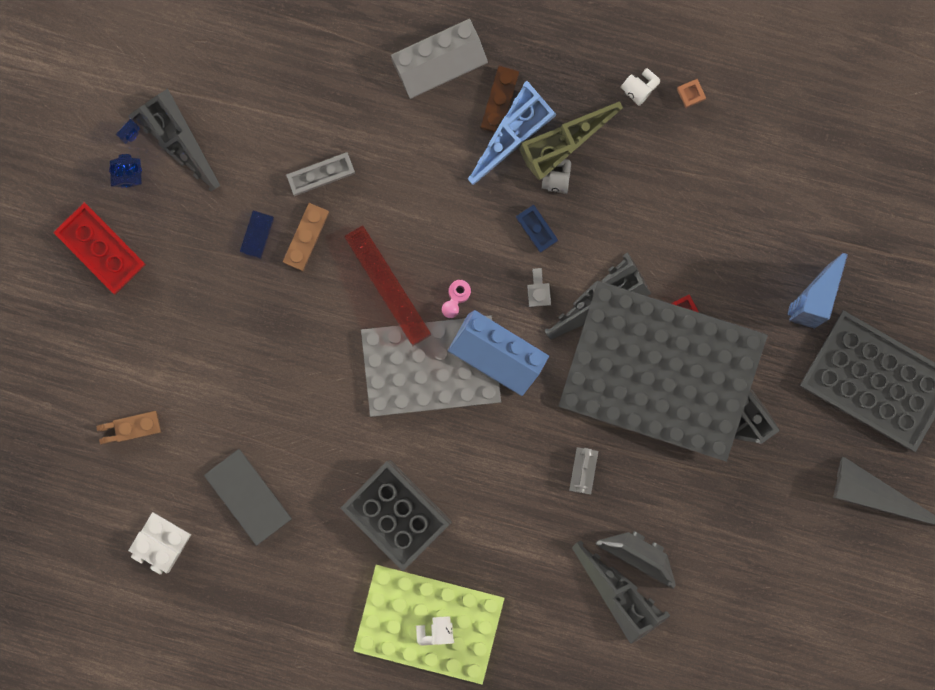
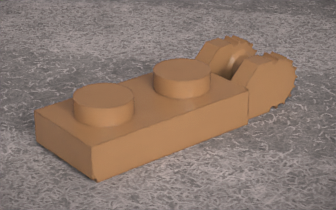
M157 411L114 420L112 423L96 426L97 431L102 432L114 428L116 436L99 439L100 445L161 433Z

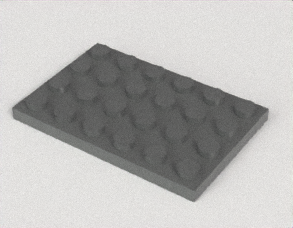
M843 310L799 387L910 451L916 452L935 419V362Z

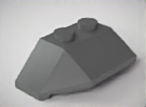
M750 389L734 439L762 444L780 430L768 410L753 390Z
M633 531L632 534L626 532L596 541L595 545L666 586L672 589L676 586L668 555L663 552L665 548L655 542L651 545L643 541L645 537L638 532Z

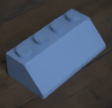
M476 310L467 315L448 349L449 353L520 396L524 395L538 377L549 357L546 353Z

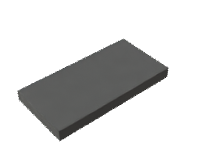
M240 449L204 475L256 546L292 520L291 516Z

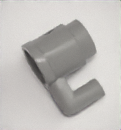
M564 159L557 166L562 167V172L551 171L543 178L542 189L567 194L571 161Z

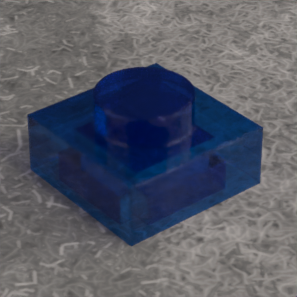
M130 119L116 135L126 144L128 141L132 142L138 136L140 128Z

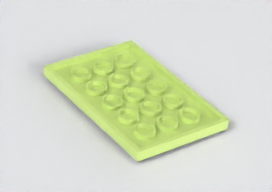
M376 565L354 651L483 685L504 597ZM450 616L453 626L454 643L424 646L417 643L416 626L425 625L426 636H432V618Z

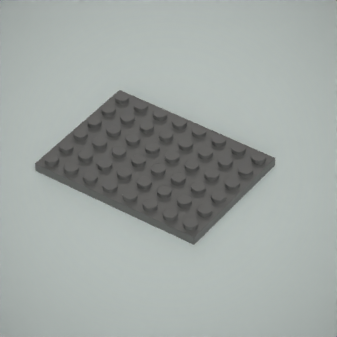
M598 281L558 407L727 462L768 334Z

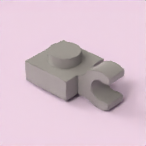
M542 268L533 269L534 284L527 285L529 307L550 306L549 283L543 284Z

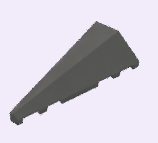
M168 88L128 115L132 121L137 120L144 127L142 130L146 134L151 133L158 139V144L182 166L186 165L194 172L193 176L196 179L201 178L210 186L208 190L213 191L220 186Z
M628 252L623 255L624 260L617 267L612 266L608 270L609 274L602 280V282L648 296L651 294L645 279ZM598 281L573 303L574 307L566 315L562 313L559 316V322L551 329H545V333L550 340L584 325Z
M841 457L834 499L935 525L934 514L847 458Z
M582 541L577 542L572 547L630 644L645 637L670 617L668 612L662 613L656 608L651 598L646 599L638 593V588L612 566L608 568L599 560L600 556L597 553L593 555L585 549Z

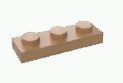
M308 203L283 260L284 264L304 271L329 211Z

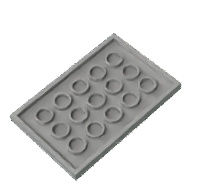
M491 315V316H485V317L489 318L490 320H492V315ZM466 318L361 330L370 417L501 403L499 382L448 352L450 345Z

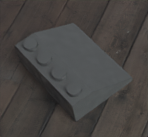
M392 460L386 461L341 507L349 518L402 571L452 523Z

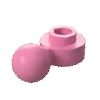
M456 280L450 285L448 294L451 300L445 302L442 306V313L445 317H456L459 313L458 303L468 300L471 288L467 282ZM461 287L464 293L459 294L456 292V289Z

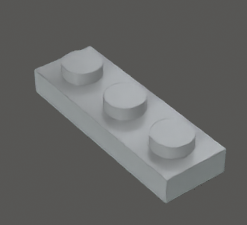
M348 152L289 173L286 176L293 195L297 196L353 175L355 171Z

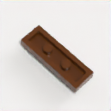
M498 66L481 129L494 133L498 129L503 118L508 113L519 71Z

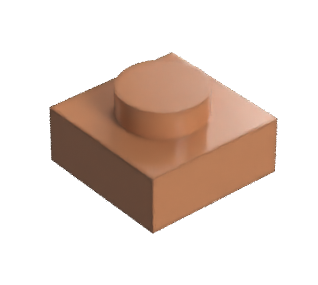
M698 79L677 87L685 108L706 100Z

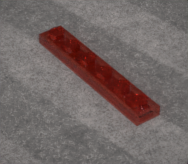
M362 225L345 235V240L412 347L431 336L427 326L364 226Z

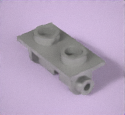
M577 447L569 491L591 495L598 451Z

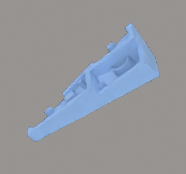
M528 81L523 84L521 91L513 101L511 108L503 118L488 147L469 176L468 180L473 185L515 151L522 142L528 140L556 116V113Z

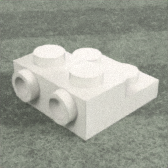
M152 512L128 551L133 553L131 558L140 563H143L145 560L152 564L150 569L158 574H162L163 571L169 573L191 534Z

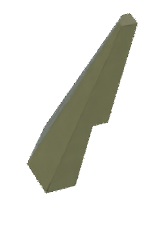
M621 102L609 105L565 123L557 129L522 142L518 148L527 167L538 180L543 179L623 108Z

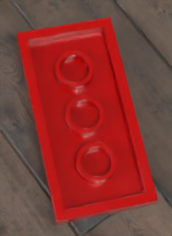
M85 202L53 232L114 295L146 265Z

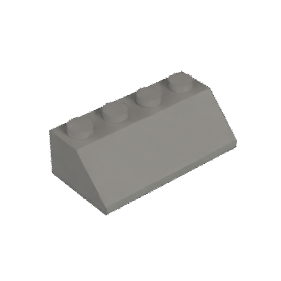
M470 19L391 55L394 67L410 99L488 63L480 39Z

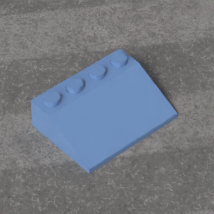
M842 253L827 265L794 302H791L788 310V315L791 316L790 322L815 329L829 320L847 254Z

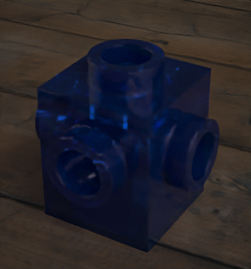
M130 154L118 155L117 159L110 160L109 172L112 187L131 188L142 185V168L139 158H132Z

